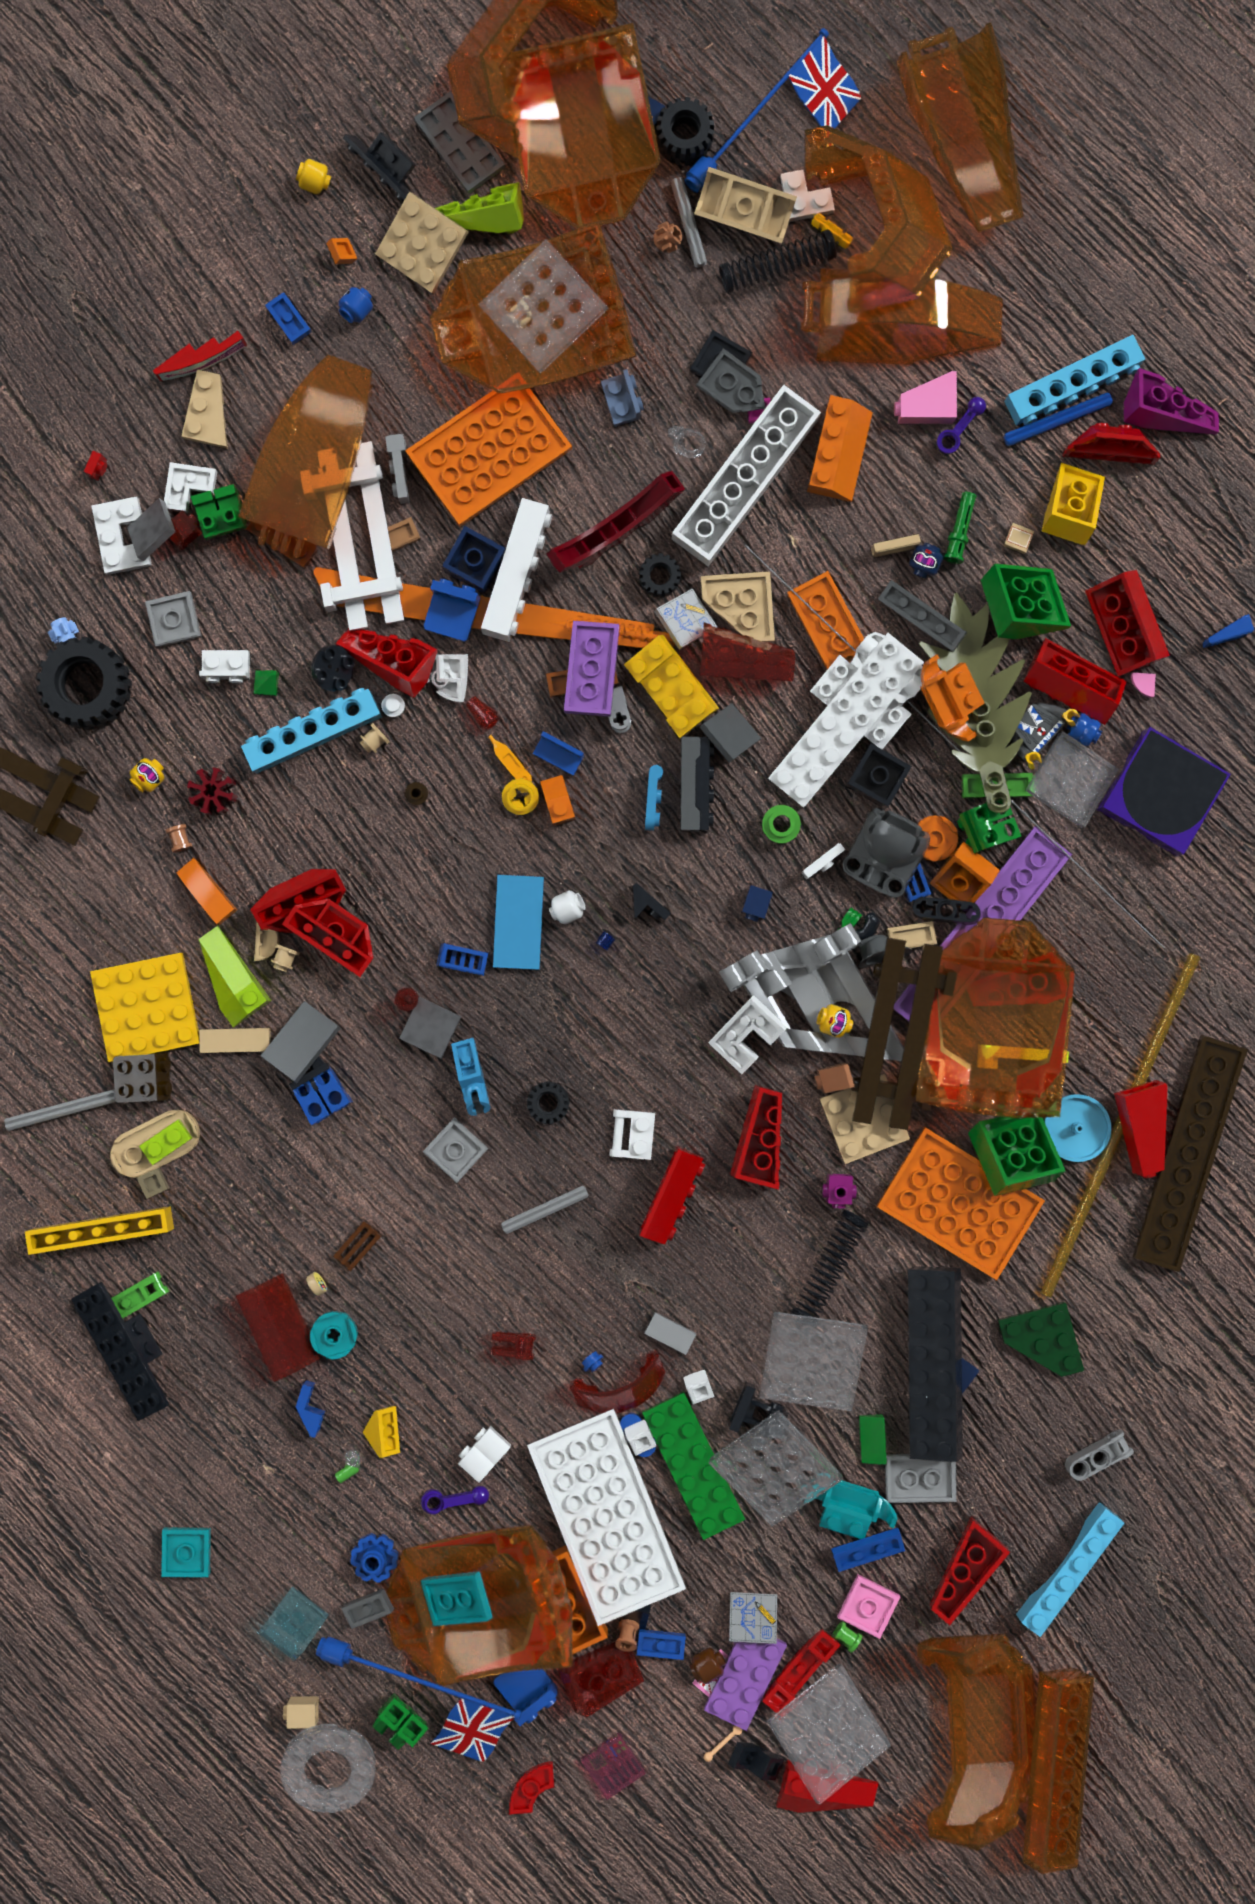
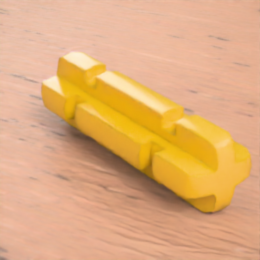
M817 213L813 217L811 224L817 229L821 228V232L829 229L834 237V241H838V245L847 249L852 243L853 237L848 233L844 234L840 227L829 219L826 221L825 216Z

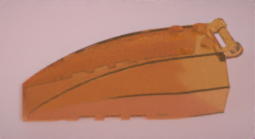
M987 23L980 33L961 43H958L953 27L945 29L943 33L916 41V39L909 41L908 49L912 59L908 58L907 51L901 53L896 61L909 108L940 169L975 229L980 233L1023 218L1020 186L1017 180L1018 170L1014 157L1015 146L1011 133V115H1009L1007 101L1008 91L1005 68L992 23ZM946 41L949 43V47L921 56L920 50Z

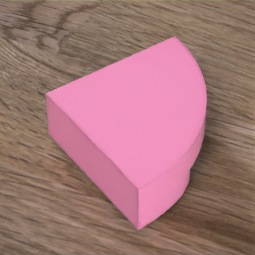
M1132 672L1131 682L1135 688L1145 697H1154L1156 674Z

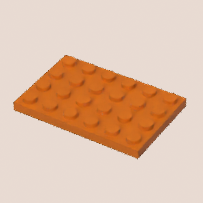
M517 373L412 445L405 452L452 518L461 527L571 451L572 445L520 374Z
M924 1127L876 1207L995 1280H998L1045 1200L1027 1189L994 1196L978 1159Z

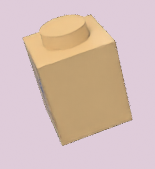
M319 1696L290 1697L287 1705L283 1707V1720H287V1729L316 1727L319 1721Z

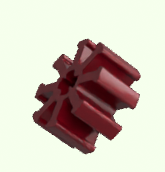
M215 767L212 768L211 780L208 777V772L200 769L196 771V774L200 776L203 784L198 785L191 780L187 784V788L193 791H200L198 795L192 798L189 797V802L196 807L204 802L200 812L210 816L213 815L214 803L217 807L216 811L225 814L229 810L225 808L222 799L226 798L235 803L238 797L232 792L230 794L224 792L227 788L236 786V783L229 776L221 781L222 775L225 772ZM211 787L216 789L214 791V796L209 795V793L211 792Z

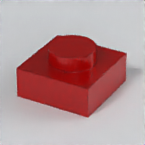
M92 451L84 472L90 478L98 481L100 476H103L106 472L107 459L102 454Z

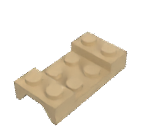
M708 167L694 214L782 244L797 196Z

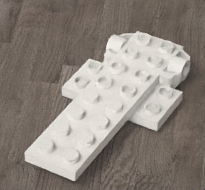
M877 632L866 636L857 647L855 657L850 663L839 655L810 690L827 707L768 779L804 808L863 736L877 747L883 749L911 716V713L902 705L907 699L914 697L921 689V671L924 662L891 634L883 635Z

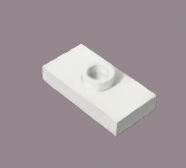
M838 843L802 871L803 876L807 880L820 869L822 872H825L834 865L831 860L842 853L845 848L841 843Z

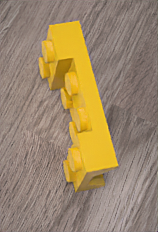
M658 635L624 664L637 683L643 685L667 717L666 721L679 738L685 737L696 725L719 709L664 635Z

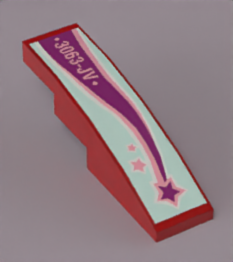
M236 331L220 344L213 337L197 350H194L189 343L155 368L153 372L160 382L196 373L197 369H207L231 357L246 347L247 343L239 331Z

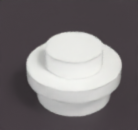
M389 694L382 701V710L389 717H398L405 709L404 700L397 694Z

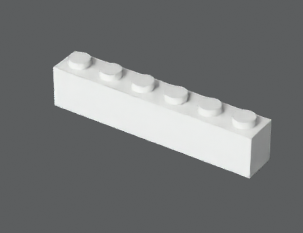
M522 498L481 626L483 635L507 642L510 641L511 635H516L518 629L516 619L518 614L523 613L525 606L523 597L525 592L529 593L532 579H530L531 571H536L539 558L536 555L538 549L542 550L546 536L543 535L545 527L549 528L551 524L552 514H550L549 505Z

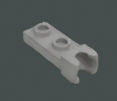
M403 434L389 435L385 439L388 455L390 458H393V460H389L391 475L395 474L396 483H392L393 495L398 497L400 504L410 503L404 457L407 456L405 452L407 450L406 440Z

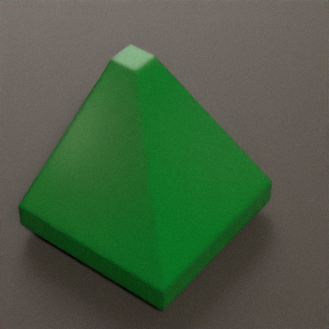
M274 670L255 671L253 694L277 696L279 673Z

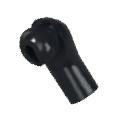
M868 913L865 916L863 928L855 930L860 940L873 936L880 925V920L875 913Z

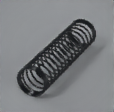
M827 229L822 231V233L817 232L816 237L810 234L809 240L803 237L802 242L796 239L795 244L789 241L788 246L782 244L781 248L775 246L773 251L768 248L766 253L761 250L759 256L754 253L752 258L749 255L746 256L745 260L740 257L738 263L733 260L731 265L728 262L720 264L719 273L725 292L728 294L733 292L734 285L736 290H739L734 274V263L739 270L743 288H746L741 271V260L746 267L749 283L753 286L752 277L748 269V258L753 265L756 281L758 284L760 283L755 266V255L760 262L763 279L767 281L766 272L762 264V253L767 260L770 276L774 279V273L769 261V251L774 257L777 274L781 277L780 267L776 259V248L781 255L785 274H788V268L783 256V246L788 252L791 270L795 272L794 262L790 254V244L795 250L798 267L802 270L801 259L797 251V241L802 247L803 259L807 268H809V261L804 248V239L809 245L813 265H816V258L811 246V237L816 242L818 258L823 263V256L818 243V234L822 238L827 260L836 259L837 249L831 231Z
M843 1209L841 1216L860 1229L841 1221L837 1222L857 1236L834 1227V1230L854 1243L834 1234H830L831 1237L850 1249L829 1240L827 1243L847 1256L824 1247V1250L844 1263L820 1254L821 1257L839 1269L817 1261V1263L836 1276L815 1267L813 1268L833 1283L810 1274L812 1278L821 1282L830 1290L806 1281V1283L815 1287L827 1297L803 1287V1290L812 1294L823 1303L799 1294L800 1297L806 1299L820 1310L796 1301V1303L817 1317L797 1307H792L793 1309L790 1311L792 1315L812 1326H817L821 1319L816 1312L824 1313V1310L819 1305L827 1306V1303L822 1298L830 1300L831 1297L826 1292L834 1293V1289L829 1285L838 1286V1283L832 1278L841 1279V1276L835 1271L845 1272L838 1264L848 1266V1263L841 1257L852 1259L844 1250L854 1253L855 1250L848 1244L859 1246L858 1242L851 1237L862 1239V1236L854 1230L865 1233L864 1228H868L867 1226L870 1224L867 1220L846 1209Z

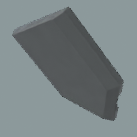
M723 348L698 381L696 387L731 413L765 409L761 376Z

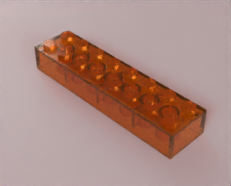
M1076 1668L1039 1672L1023 1863L1041 1874L1078 1868L1094 1677Z

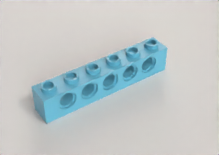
M1131 335L1008 394L1004 402L1016 426L1021 423L1028 425L1037 419L1036 416L1042 413L1049 415L1058 409L1057 406L1063 403L1065 405L1072 404L1079 399V395L1084 393L1090 395L1099 390L1098 386L1104 383L1108 386L1117 382L1120 379L1119 376L1125 373L1128 376L1136 373L1145 361V357L1134 335ZM1112 359H1118L1122 366L1114 365ZM1091 369H1098L1101 376H1095ZM1071 379H1077L1080 382V386H1074L1071 383ZM1050 389H1057L1060 396H1053L1050 393ZM1029 399H1036L1039 402V406H1032Z
M364 688L357 689L351 693V697L344 700L341 697L331 701V706L324 709L322 707L315 708L309 711L310 715L302 719L300 716L289 720L288 725L282 728L279 726L270 728L266 731L267 734L262 737L257 735L248 738L245 741L246 744L242 745L241 748L252 772L258 774L382 718L369 689L364 690ZM352 705L359 706V712L355 716L348 715V709ZM332 714L337 715V723L328 725L327 718ZM310 724H316V732L312 735H307L306 727ZM290 733L295 734V741L287 745L285 743L286 735ZM267 743L274 744V750L270 754L264 753V746Z

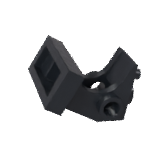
M745 1382L728 1423L729 1429L738 1433L742 1422H746L761 1428L760 1433L770 1438L780 1435L781 1432L784 1433L789 1424L787 1419L789 1413L784 1411L785 1407L774 1401L769 1404L753 1397L756 1390L755 1385ZM756 1406L769 1411L765 1421L752 1417Z

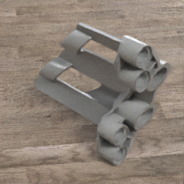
M851 923L830 935L760 955L758 950L719 972L730 993L743 986L750 997L754 995L788 1027L778 1037L783 1047L864 1057L868 1038L853 1037L849 1033H845L841 1038H835L822 1033L819 1025L816 1024L822 1007L826 1008L829 1004L844 1001L856 1006L867 1027L870 1029L875 997L848 953L851 949L862 944ZM782 991L795 999L814 1032L791 1029L772 995ZM890 1025L884 1059L901 1061L904 1047Z

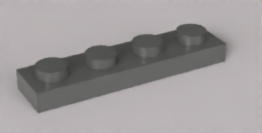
M892 580L878 598L882 603L953 652L967 634L962 628Z

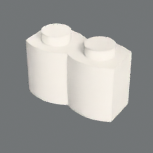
M492 1426L487 1430L483 1427L474 1437L477 1440L472 1447L467 1445L458 1455L461 1458L458 1464L478 1483L511 1447V1444Z

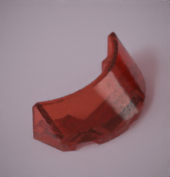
M658 1350L646 1353V1363L639 1368L641 1372L640 1377L632 1383L613 1391L599 1392L596 1384L587 1385L582 1378L570 1381L569 1387L578 1405L598 1413H605L612 1409L616 1413H621L644 1403L655 1393L665 1375V1369Z

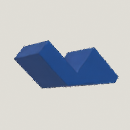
M306 1380L302 1385L296 1409L310 1437L315 1438L319 1433L326 1411L308 1405L315 1383Z

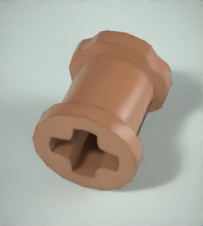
M186 824L173 826L165 830L166 834L170 836L173 845L171 850L174 853L193 847L186 835Z
M623 1619L619 1622L618 1628L620 1633L619 1639L616 1640V1647L622 1651H634L637 1647L635 1637L639 1624L634 1620Z

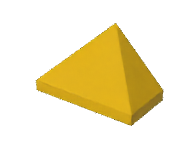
M396 1406L375 1410L363 1430V1434L379 1458L400 1453Z

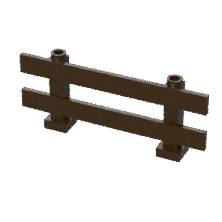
M0 747V768L50 792L43 807L40 808L0 788V809L34 826L33 831L46 837L47 833H50L76 846L84 829L58 817L66 800L91 813L93 812L100 796L75 784L78 776L84 778L88 770L61 757L57 765L62 767V770L58 776Z
M887 937L883 961L879 964L875 963L873 969V977L879 978L861 1076L853 1077L854 1087L851 1088V1091L857 1092L852 1121L871 1124L876 1096L894 1099L889 1127L908 1130L913 1102H916L921 1109L931 1110L935 1087L929 1082L921 1081V1086H916L935 988H938L943 995L953 996L957 973L953 969L943 968V973H939L943 946L925 943L919 969L902 967L906 940ZM898 982L914 984L916 988L897 1083L882 1081L880 1076Z

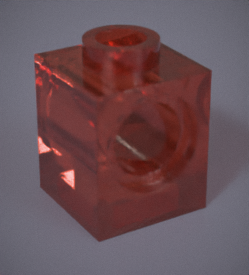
M182 510L171 519L176 532L169 538L181 551L202 534L198 528L200 523L192 513L187 516Z

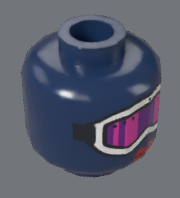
M926 542L923 545L916 546L909 561V566L914 569L913 574L926 579L927 575H936L943 560V555L940 553L941 549Z

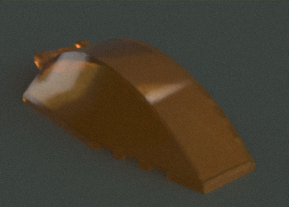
M820 268V282L805 281L802 283V290L805 291L804 320L801 323V331L819 332L817 361L909 365L914 364L916 361L934 360L940 356L958 355L960 352L970 350L973 352L1001 345L1003 298L979 289L914 272ZM814 292H820L819 322H813Z

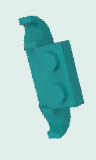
M836 1478L832 1481H820L809 1487L804 1499L807 1502L810 1499L822 1500V1506L825 1508L819 1521L820 1527L859 1539L865 1538L871 1521L876 1523L877 1519L880 1518L886 1521L889 1527L894 1528L898 1519L891 1504L880 1496L878 1491Z

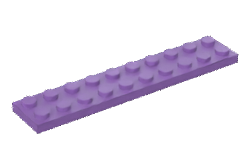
M1037 826L1031 829L1001 867L990 887L974 902L980 908V920L974 925L956 924L940 946H943L939 973H943V968L953 969L957 973L953 996L943 995L937 988L940 1020L943 1019L1068 861L1069 857ZM1058 844L1071 857L1072 854ZM969 908V911L965 913L967 919H971L972 915H976L973 912V908ZM914 984L907 986L895 1001L893 1008L894 1011L908 1022L916 988ZM929 1019V1024H928V1029H927V1034H926V1036L929 1035L930 1019Z

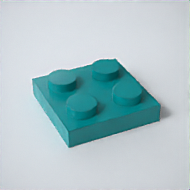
M164 1527L162 1529L161 1577H209L211 1528Z

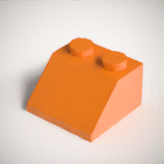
M963 841L929 884L949 900L974 903L990 887L1000 870L978 852L974 853L973 849Z

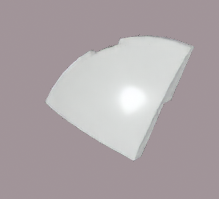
M468 654L436 655L428 682L434 684L440 696L452 701L464 702L468 675Z

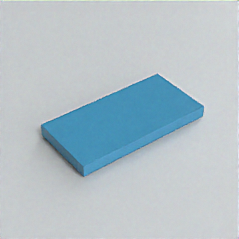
M497 875L494 968L540 970L544 877Z

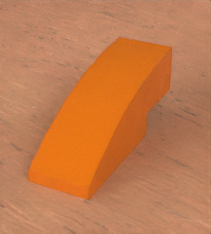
M195 858L191 859L176 872L194 898L216 924L221 925L237 911V908L225 896L223 890Z

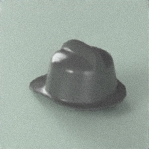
M873 935L861 940L862 944L859 945L862 961L858 964L859 968L882 963L887 936ZM905 947L903 957H906L909 954H911L912 949L909 947Z

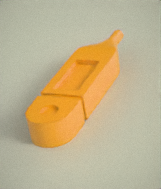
M490 735L488 738L493 744L496 756L510 774L515 777V780L523 778L532 782L531 775L505 744L498 742Z

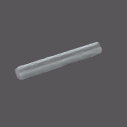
M682 177L674 178L671 180V186L694 266L696 268L706 265L707 260Z
M585 1186L578 1187L502 1222L503 1231L509 1234L587 1198L588 1192Z

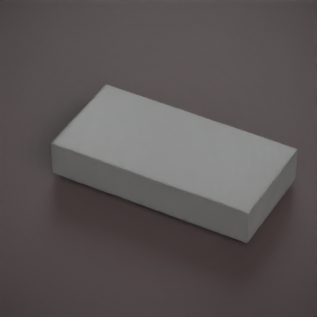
M657 1312L653 1314L644 1334L685 1355L697 1334Z

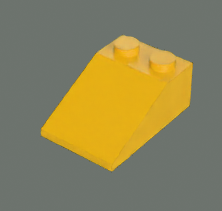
M1061 463L1045 512L1041 532L1085 546L1096 529L1105 477Z

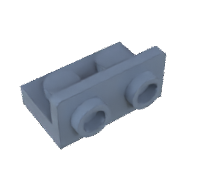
M627 369L623 370L621 375L601 381L614 427L641 419L640 411L644 410L641 398L635 395L634 389L637 388L633 375L629 376Z

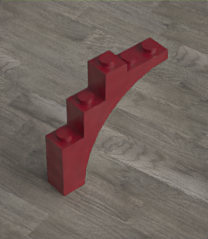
M673 471L662 473L634 498L606 519L579 536L552 548L546 555L559 573L575 567L581 569L589 566L607 549L621 544L638 527L651 523L685 488Z

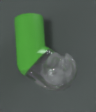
M349 1450L346 1452L344 1457L346 1458L345 1467L335 1473L339 1483H343L358 1473L361 1457L357 1451Z

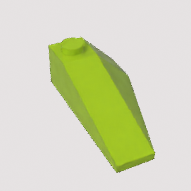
M519 182L490 189L491 194L483 197H478L477 194L472 195L463 204L454 201L435 208L468 230L514 233L522 228L524 220Z
M216 926L199 938L219 1008L232 1027L235 1028L272 1000L219 926Z

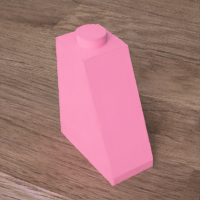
M951 371L902 393L898 402L894 403V416H898V424H953L957 418V371Z

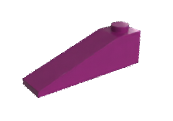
M1141 368L1136 371L1124 401V422L1147 429L1215 435L1219 433V413L1198 399L1191 400L1182 394L1183 390L1178 386L1173 388L1165 383V378L1159 374Z

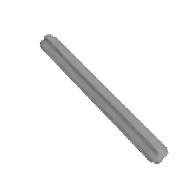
M115 1089L6 1118L4 1120L6 1130L10 1131L116 1102Z

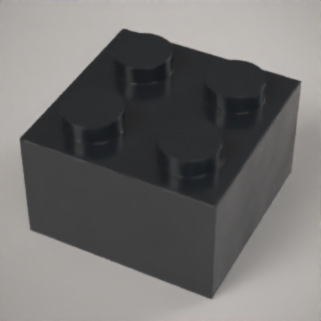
M871 743L845 787L886 809L891 804L912 766Z

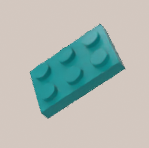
M480 1571L425 1577L420 1581L433 1626L486 1622L493 1618Z

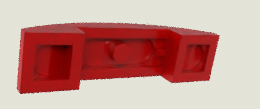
M823 1629L817 1632L784 1667L765 1694L762 1702L781 1716L796 1699V1693L818 1667L830 1659L841 1646L840 1643Z

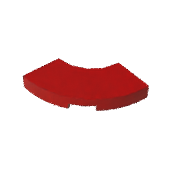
M553 1761L538 1764L521 1776L511 1794L509 1815L532 1813L533 1804L538 1795L547 1789L554 1788Z

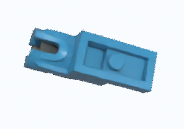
M474 1038L452 1043L457 1076L468 1114L475 1116L479 1113L488 1112L491 1107Z

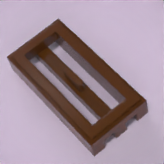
M363 1221L333 1257L338 1259L351 1272L382 1235L366 1221ZM366 1228L368 1231L349 1253L343 1257L341 1254L359 1233ZM373 1234L375 1237L352 1263L348 1262L365 1240Z

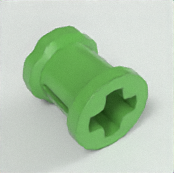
M844 1621L837 1625L831 1636L846 1646L847 1651L850 1653L858 1647L862 1639V1635L860 1633L856 1634L849 1629Z

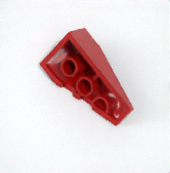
M348 628L336 642V646L343 647L355 660L394 688L413 698L416 697L428 682L437 655L436 648L419 639H399L397 635L390 634L388 637L377 635L375 631L364 629L350 631Z

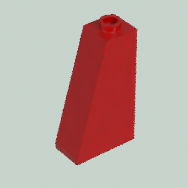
M1157 1080L1114 1093L1132 1172L1143 1178L1154 1177L1157 1172L1163 1171L1165 1167L1168 1087L1167 1083Z

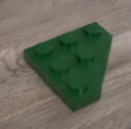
M1066 1302L997 1319L1002 1340L1008 1346L1061 1377L1084 1371Z

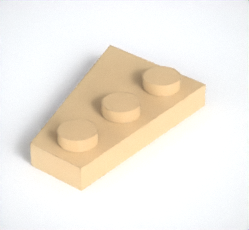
M197 369L182 438L228 449L223 408L222 377L220 374Z

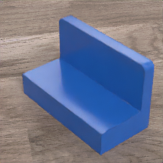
M544 731L541 733V739L533 752L534 756L572 776L575 775L584 758L582 751Z

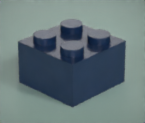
M464 526L442 567L445 573L485 594L501 566L506 548Z

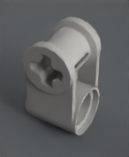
M622 686L614 688L611 717H608L612 729L617 733H625L631 727L628 705ZM617 717H622L624 725L619 726V723H616Z

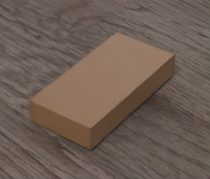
M411 517L387 527L392 552L421 540Z

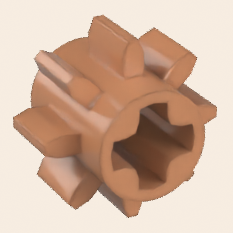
M668 221L658 225L659 229L655 230L653 236L656 247L661 251L667 250L668 253L677 250V246L681 244L682 240L680 228L674 224L669 225Z

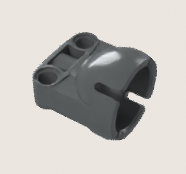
M874 808L868 814L843 861V869L848 875L874 890L891 897H899L906 890L930 843V835L922 831L918 824L892 811L885 812L882 808ZM851 858L857 859L860 862V867H852L849 860ZM898 880L902 888L894 889L890 882Z

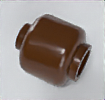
M708 1647L695 1654L689 1666L697 1682L701 1681L704 1684H709L724 1674L723 1666L726 1662L720 1651L716 1653L712 1648Z

